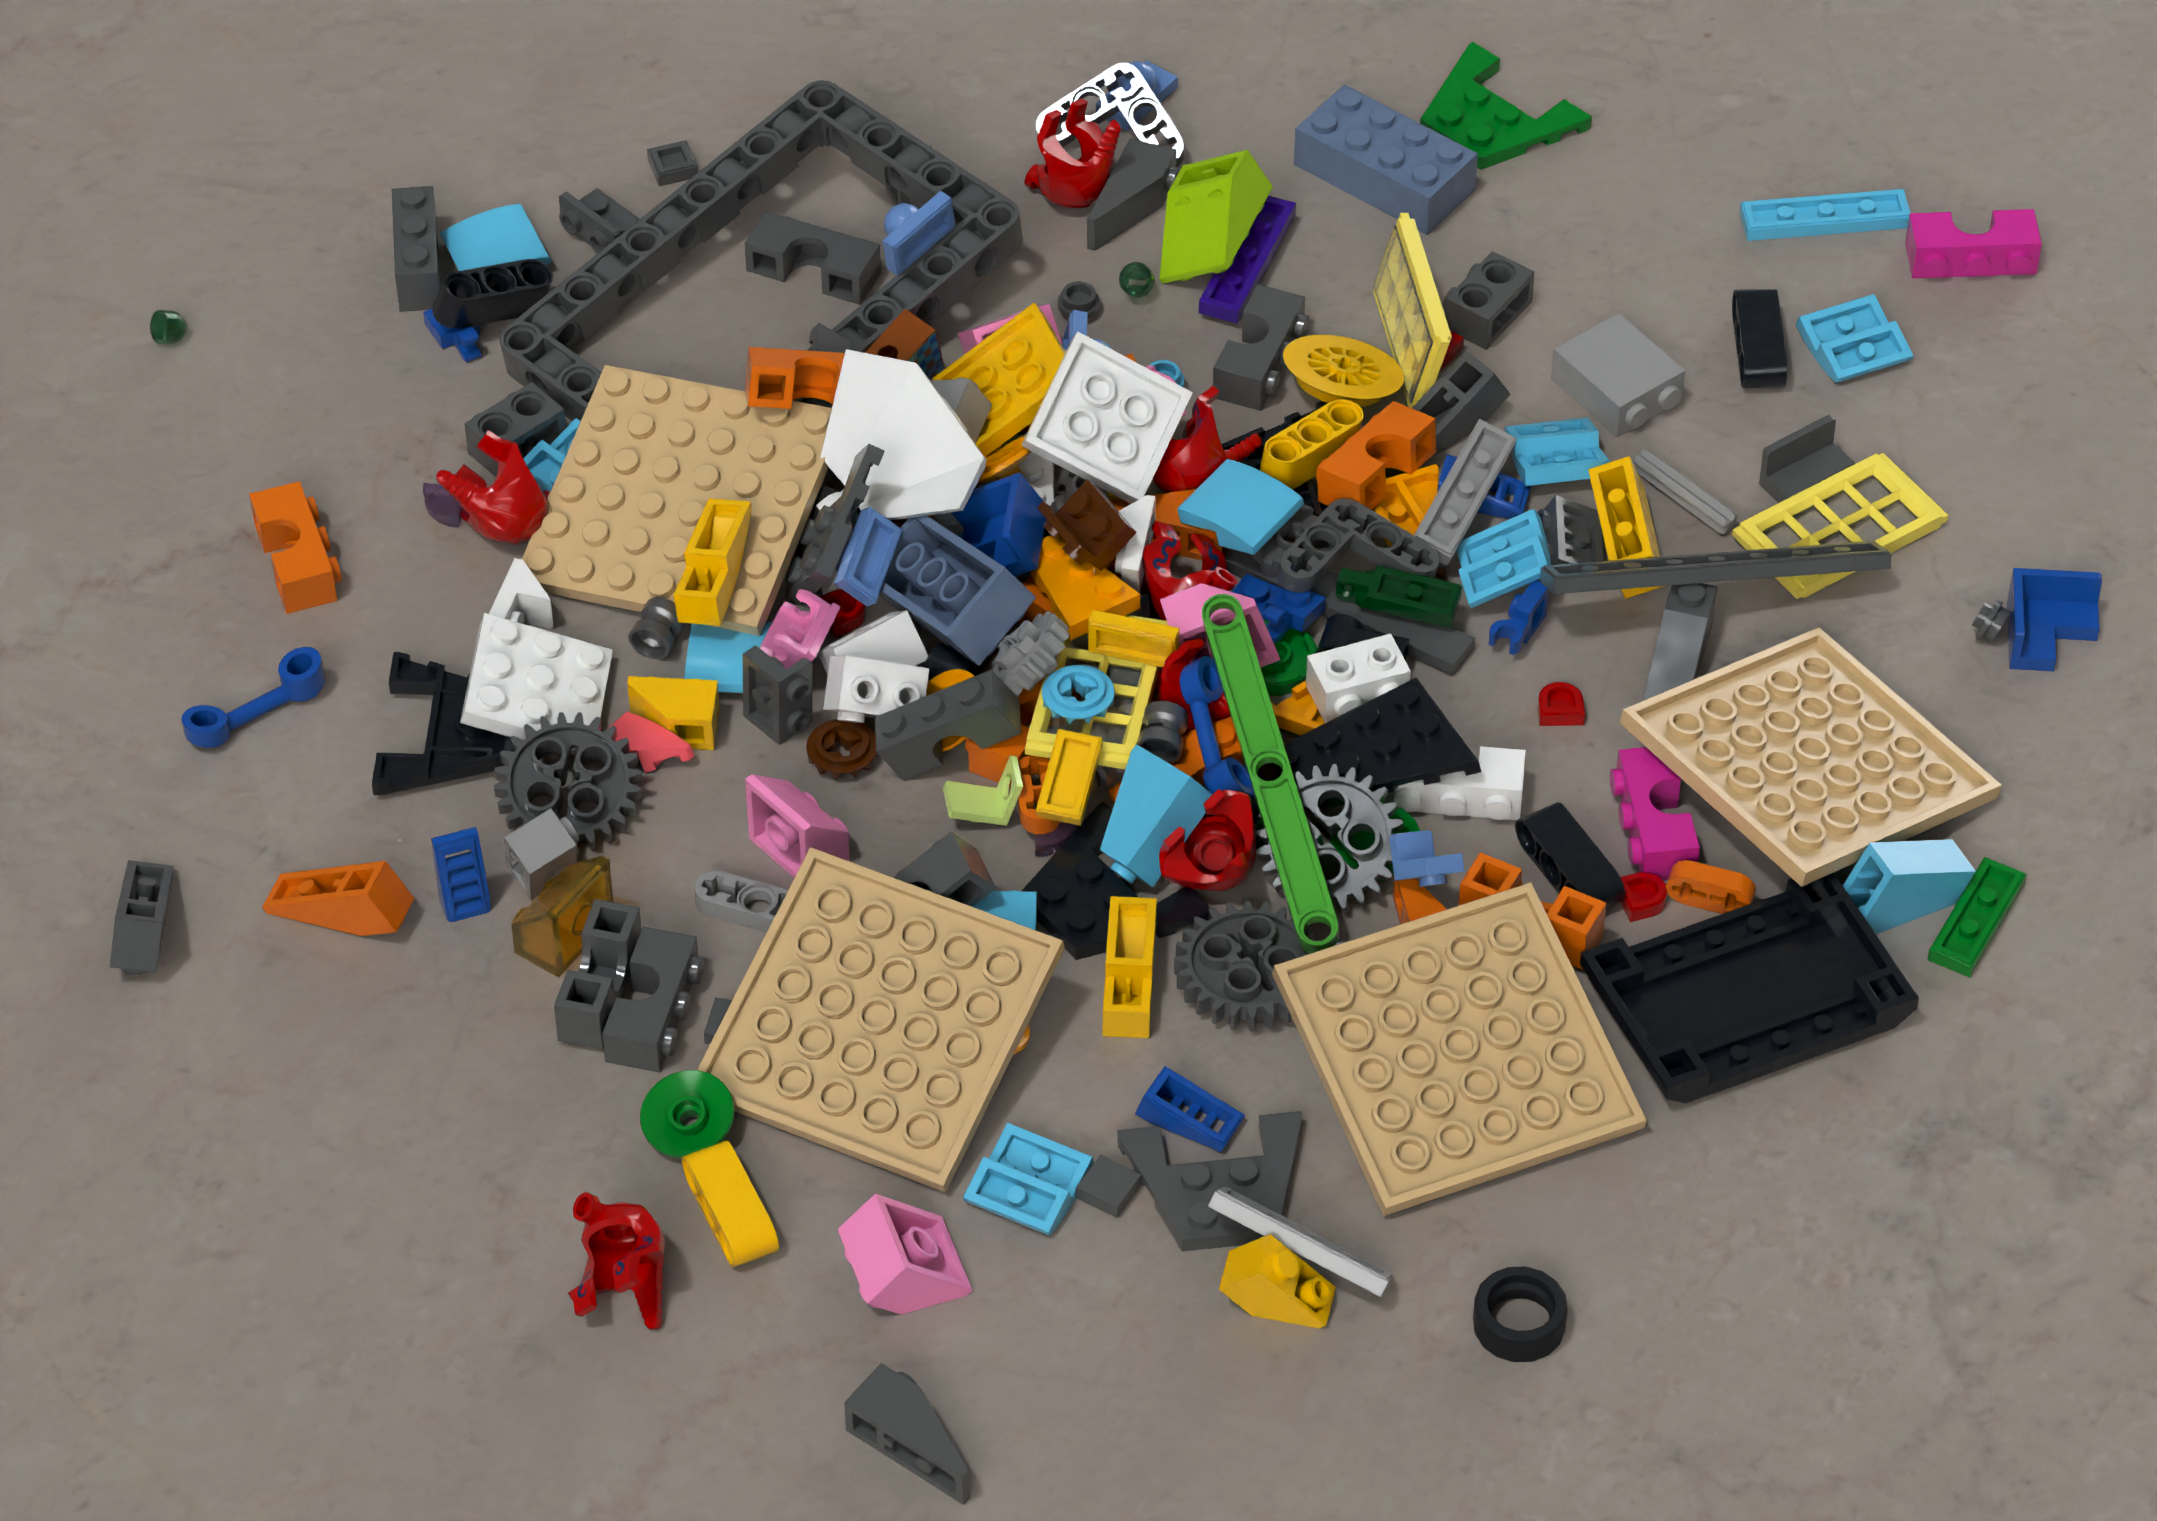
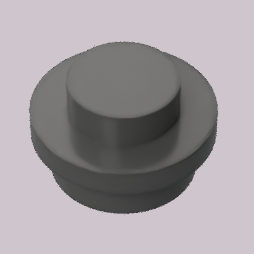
M1076 281L1067 284L1058 297V309L1067 318H1069L1070 312L1078 310L1088 312V319L1094 316L1100 308L1099 295L1094 287L1086 282Z
M1997 599L1994 606L1985 602L1972 626L1979 629L1975 638L1981 640L1984 637L1991 642L1994 641L2011 613L2002 607V601Z

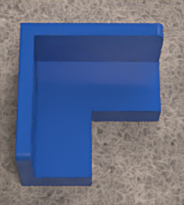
M1020 472L974 489L963 511L951 512L964 528L962 539L987 556H993V560L1004 566L1015 577L1038 569L1044 534L1043 524L1046 522V518L1037 507L1043 500Z
M2013 568L2007 600V610L2011 612L2007 618L2009 669L2054 671L2056 663L2055 639L2097 641L2099 634L2098 601L2102 585L2101 573Z

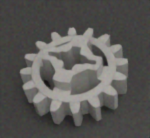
M1047 611L1043 616L1040 613L1037 614L1032 623L1028 620L1023 621L1019 628L1010 635H1006L997 646L999 654L990 664L993 667L992 670L1017 697L1023 688L1028 691L1032 690L1045 676H1049L1059 664L1056 662V658L1065 648L1063 642L1070 635L1067 632L1069 627L1050 611Z

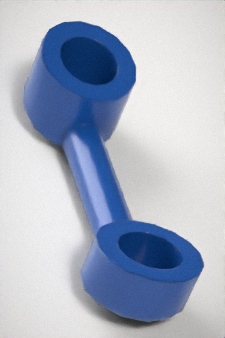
M300 647L288 652L279 663L278 673L281 686L226 714L221 709L211 705H199L187 709L181 718L186 739L197 747H219L229 739L230 731L291 700L294 702H304L314 698L325 684V673L320 653L312 647Z
M1203 656L1183 668L1179 684L1181 694L1190 706L1205 765L1203 773L1205 787L1211 794H1214L1218 789L1244 792L1249 797H1252L1254 793L1246 768L1234 758L1228 757L1224 760L1221 758L1208 704L1218 700L1223 689L1214 660L1209 656Z

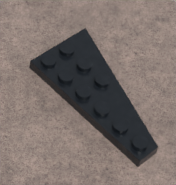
M1417 677L1284 744L1296 786L1298 784L1295 773L1299 771L1306 780L1313 779V766L1316 765L1320 769L1322 776H1329L1332 764H1337L1340 777L1344 778L1351 767H1354L1357 772L1358 783L1368 775H1371L1374 780L1371 791L1374 792L1379 788L1385 787L1388 794L1395 793L1398 785L1423 780L1424 786L1441 782V775L1462 770L1465 771L1466 776L1481 773L1479 760ZM1266 763L1258 769L1257 775L1262 780L1273 781L1281 776L1283 770L1277 764ZM1252 796L1250 799L1256 823L1260 812L1255 796ZM1330 798L1323 804L1326 809L1344 805L1345 803L1341 799ZM1205 813L1202 818H1204V817H1211V816H1217V815H1206V813Z

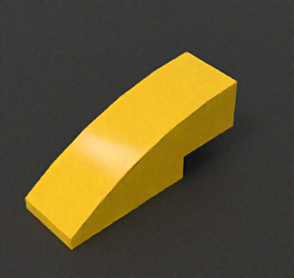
M708 498L684 551L686 568L673 594L678 622L721 626L742 562L752 511L750 501Z
M1110 896L1102 1036L1149 1038L1157 898Z

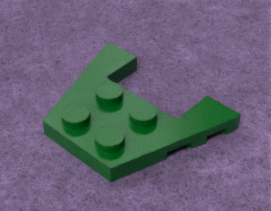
M1471 42L1467 46L1420 119V124L1478 153L1477 168L1480 170L1526 154V148L1534 144L1543 142L1546 145L1559 142L1561 141L1562 134L1575 129L1578 134L1586 132L1591 128L1592 122L1590 114L1566 99L1560 101L1539 118L1534 119L1515 105L1510 104L1488 90L1485 86L1480 85L1499 71L1500 58L1475 42Z

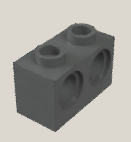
M1492 251L1480 264L1476 263L1472 266L1467 278L1457 288L1452 287L1446 294L1442 307L1445 310V317L1450 331L1487 350L1532 303L1535 271Z
M532 382L518 391L509 394L502 401L484 412L478 413L471 420L464 423L468 454L495 477L498 473V463L476 448L488 430L500 438L516 442L524 459L541 440L550 445L566 429L564 408Z

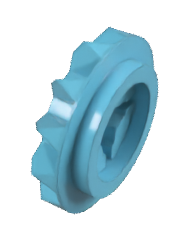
M1086 665L1066 666L1054 671L1045 680L1042 687L1043 707L1050 709L1053 719L1065 717L1069 725L1075 719H1083L1089 725L1093 716L1105 717L1107 708L1114 705V686L1110 678L1099 669ZM1072 688H1075L1081 697H1085V700L1080 702L1075 697H1071Z

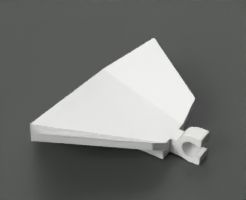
M846 349L821 458L826 457L825 463L845 486L854 458L864 447L871 444L885 450L879 466L873 465L870 468L865 482L870 488L864 502L858 506L860 510L871 507L888 520L963 511L985 469L987 460L967 433L968 430L946 399L938 393L917 363ZM843 490L824 498L816 505L820 510L824 505L830 507L842 496Z

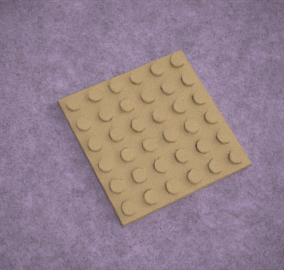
M605 365L548 496V514L543 519L542 526L532 534L522 560L548 594L641 612L646 602L653 597H662L674 602L673 594L686 568L684 551L708 498L750 501L752 511L738 577L721 626L714 627L760 636L829 468L825 463L826 457L821 458V452L832 408L792 401L791 409L750 407L747 404L745 391Z
M1819 627L1623 709L1620 724L1801 887L1858 862L1870 842L1904 841L1997 799L2002 786Z
M810 847L697 1070L710 1073L725 1084L732 1096L734 1111L946 1193L1065 949L1063 940Z
M1527 883L1274 965L1272 972L1274 980L1383 1216L1644 1129L1647 1119L1532 883Z

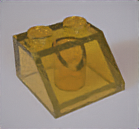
M598 856L568 865L556 878L550 879L545 884L541 894L528 907H524L517 912L511 923L515 954L558 978L582 954L581 933L594 899L614 902L610 860L608 858Z

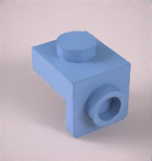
M1430 830L1392 834L1389 837L1395 881L1419 878L1420 887L1447 883L1446 874L1465 872L1462 853L1435 856L1433 837Z

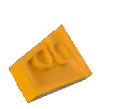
M1052 535L1042 540L1038 569L1032 570L1029 573L1039 590L1045 592L1050 599L1052 612L1069 627L1067 632L1070 634L1068 637L1070 641L1088 633V620L1092 610L1125 616L1140 609L1141 594L1107 568L1100 571L1088 561L1082 566L1079 565L1062 549L1066 541L1061 543Z

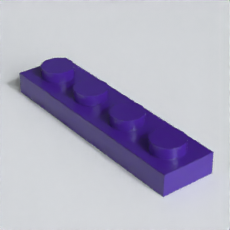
M1268 195L1264 202V208L1257 215L1249 230L1248 237L1238 249L1233 264L1221 273H1213L1199 300L1198 313L1236 324L1239 323L1243 310L1255 287L1264 276L1296 215L1295 202Z

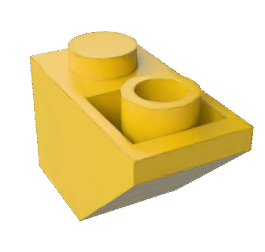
M628 676L630 713L644 717L666 728L691 745L692 749L714 750L720 713L718 680Z
M1271 1234L1230 1250L1219 1290L1251 1316L1319 1329L1327 1325L1336 1289L1332 1283Z

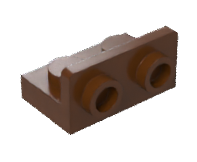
M1088 479L1069 497L1068 501L1058 512L1044 501L1037 507L1047 519L1043 527L1059 542L1063 543L1066 541V544L1062 547L1065 553L1082 566L1088 561L1100 571L1109 564L1137 533L1102 491Z

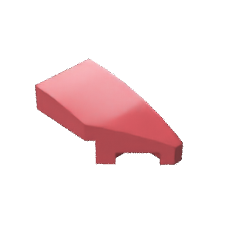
M626 712L611 725H614L617 730L615 742L623 738L629 740L630 749L627 753H637L645 773L656 770V766L664 759L677 757L684 762L691 760L695 756L691 745L666 728L639 715Z

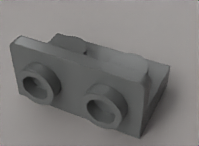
M598 188L580 200L568 192H564L559 196V219L561 225L568 233L575 234L589 244L597 254L640 220Z
M1555 495L1544 509H1540L1537 512L1545 532L1551 565L1604 561L1602 528L1597 510Z
M755 645L742 654L743 716L780 745L792 736L804 732L809 724L812 723V662L807 658H803L785 669L777 658L770 657Z

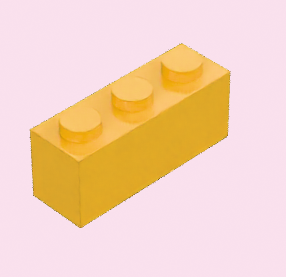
M1630 456L1588 469L1608 560L1660 557L1645 488ZM1664 586L1621 589L1625 599Z

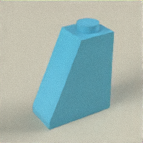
M1137 744L1130 753L1100 851L1114 861L1110 869L1130 884H1133L1135 879L1138 878L1153 887L1162 875L1159 852L1163 841L1180 826L1185 829V843L1205 814L1203 803L1213 794L1191 776Z
M1952 839L1870 842L1846 879L1843 887L1875 934L1954 905L1976 871Z

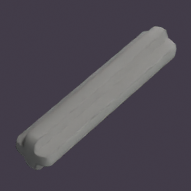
M1643 449L1634 456L1633 464L1640 476L1718 533L1726 535L1735 528L1738 516L1734 511L1650 450Z

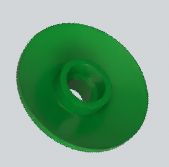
M699 1070L679 1071L661 1079L647 1093L640 1111L641 1129L649 1144L658 1152L673 1158H682L685 1155L721 1143L730 1131L734 1120V1102L728 1088L714 1075ZM698 1117L695 1123L683 1126L687 1118Z

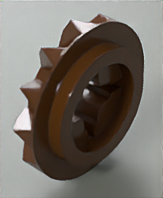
M837 719L827 721L812 731L806 744L809 763L816 765L819 774L831 772L836 780L841 774L849 773L856 778L859 770H871L874 758L878 757L876 752V734L864 723L845 722ZM836 742H839L840 746H843L846 751L850 750L849 756H842L839 751L835 750Z

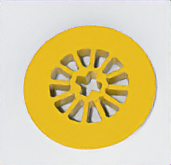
M1309 335L1293 340L1285 347L1283 352L1284 362L1292 374L1295 375L1298 385L1311 396L1327 403L1337 399H1346L1355 402L1360 407L1370 406L1379 402L1383 397L1397 392L1404 383L1403 370L1391 356L1370 344L1356 339L1337 335Z

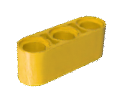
M1337 399L1270 437L1265 443L1260 471L1279 480L1292 490L1316 476V470L1320 462L1341 447L1348 437L1353 436L1361 429L1364 417L1362 408L1353 401Z
M728 1140L681 1158L687 1183L732 1268L779 1251L778 1238L772 1221Z

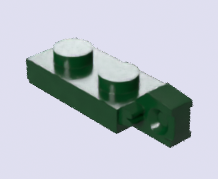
M1378 565L1375 570H1366L1365 572L1341 567L1336 583L1335 597L1354 603L1362 608L1365 607L1366 609L1451 628L1461 599L1463 586Z

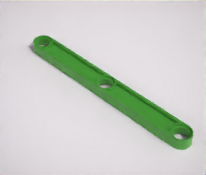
M1217 594L1210 597L1203 605L1202 619L1204 630L1297 939L1301 948L1311 954L1333 947L1339 941L1337 917L1242 606L1231 595ZM1226 608L1236 615L1230 624L1224 626L1216 625L1210 620L1211 615L1218 609ZM1266 763L1277 764L1283 770L1281 776L1273 781L1262 780L1258 777L1257 771ZM1315 922H1322L1331 928V933L1322 941H1313L1306 937V928Z

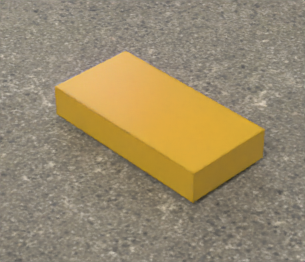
M1092 610L1088 620V652L1163 667L1167 657L1179 648L1180 628L1098 610Z
M1058 729L1036 808L1037 817L1079 826L1082 825L1103 747L1102 737Z

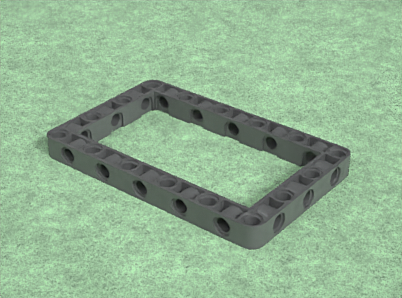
M824 80L811 82L509 324L501 332L499 338L506 370L511 378L523 386L531 382L534 383L564 408L565 417L571 421L575 418L581 421L602 372L569 348L580 339L585 341L617 315L622 305L641 290L645 292L681 263V257L701 241L705 243L740 215V209L760 193L764 195L799 167V161L818 146L823 147L825 145L829 147L832 145L850 157L852 164L885 186L890 184L907 195L910 202L918 208H921L940 191L952 198L955 228L904 272L895 276L832 329V331L852 342L849 350L865 353L905 309L928 325L932 324L1021 248L1023 236L1019 209L1012 200L835 83ZM798 398L793 401L805 403L808 398Z

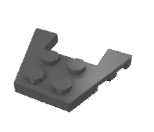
M871 444L864 447L854 458L842 496L830 507L824 505L819 510L816 506L828 495L838 492L825 485L820 488L799 539L796 557L793 559L786 574L785 580L789 582L785 598L802 605L804 602H800L796 598L798 590H807L814 594L831 579L853 526L849 525L852 513L864 502L870 486L865 484L870 468L873 465L879 466L885 450Z
M1302 1112L1259 1115V1132L1264 1153L1262 1156L1167 1165L1160 1126L1117 1130V1143L1121 1153L1127 1155L1134 1166V1171L1142 1174L1141 1185H1145L1155 1201L1157 1212L1182 1252L1240 1246L1259 1239L1263 1235L1208 1207L1215 1191L1226 1186L1283 1216L1291 1172L1296 1158L1298 1139L1302 1130Z

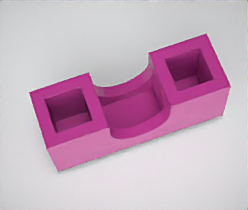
M2034 209L1993 210L1990 229L1983 234H1968L1959 230L1953 223L1951 212L1909 213L1905 246L1912 278L2037 274L2042 242Z
M1647 747L1618 750L1617 768L1610 769V786L1613 796H1620L1621 799L1618 808L1621 829L1629 830L1630 838H1628L1627 848L1630 864L1638 865L1639 872L1652 873L1662 880H1668L1675 863L1684 860L1698 862L1700 846L1691 813L1667 814L1659 811L1678 808L1681 778Z

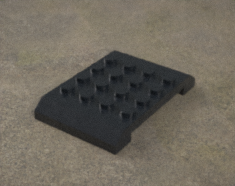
M1834 872L1802 887L1792 878L1788 879L1786 892L1630 947L1623 938L1583 951L1580 958L1581 967L1666 1100L1681 1103L1692 1102L1894 1029L1917 1010L1919 1001L1918 995Z

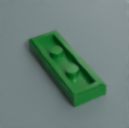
M1984 857L1930 947L1927 960L1970 978L2025 885L2027 874Z

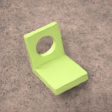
M1010 755L997 788L946 781L943 792L948 817L976 823L983 822L1007 826L1023 788L1017 756ZM1011 780V790L1009 793V784Z

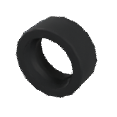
M1521 1266L1507 1267L1496 1271L1480 1284L1474 1301L1473 1323L1475 1335L1483 1348L1496 1357L1511 1362H1533L1548 1356L1560 1345L1566 1329L1567 1301L1566 1294L1555 1279L1543 1271ZM1524 1298L1534 1301L1545 1308L1549 1314V1319L1543 1326L1533 1330L1517 1331L1504 1327L1493 1318L1491 1310L1497 1303L1504 1300Z

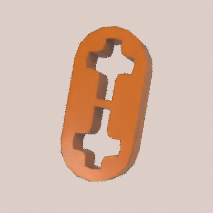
M1029 755L1018 761L1023 782V788L1017 800L1019 818L1025 830L1033 834L1043 835L1052 832L1060 824L1059 821L1037 817L1035 804H1038L1050 759ZM1030 775H1039L1041 785L1033 786Z
M1688 860L1678 861L1673 865L1666 883L1667 893L1676 902L1720 914L1752 904L1756 893V885L1744 874Z

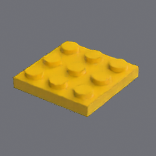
M1034 302L932 379H971L990 401L992 407L975 443L984 457H986L1032 423L1066 351L1044 312Z

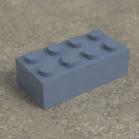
M1345 84L1295 128V166L1396 219L1399 218L1400 212L1409 213L1410 219H1415L1417 229L1426 235L1475 191L1478 153Z
M930 517L908 518L901 527L903 531L880 595L897 610H907L913 621L979 666L996 649L1000 640L1011 627L1024 616L1027 608L1037 597L1004 566Z

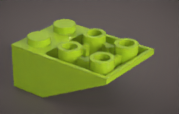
M1248 149L1182 166L1167 193L1159 277L1162 284L1177 280L1187 281L1195 276L1212 272L1218 274L1227 270L1233 264L1238 249L1248 237L1253 222L1264 208V202L1273 188Z

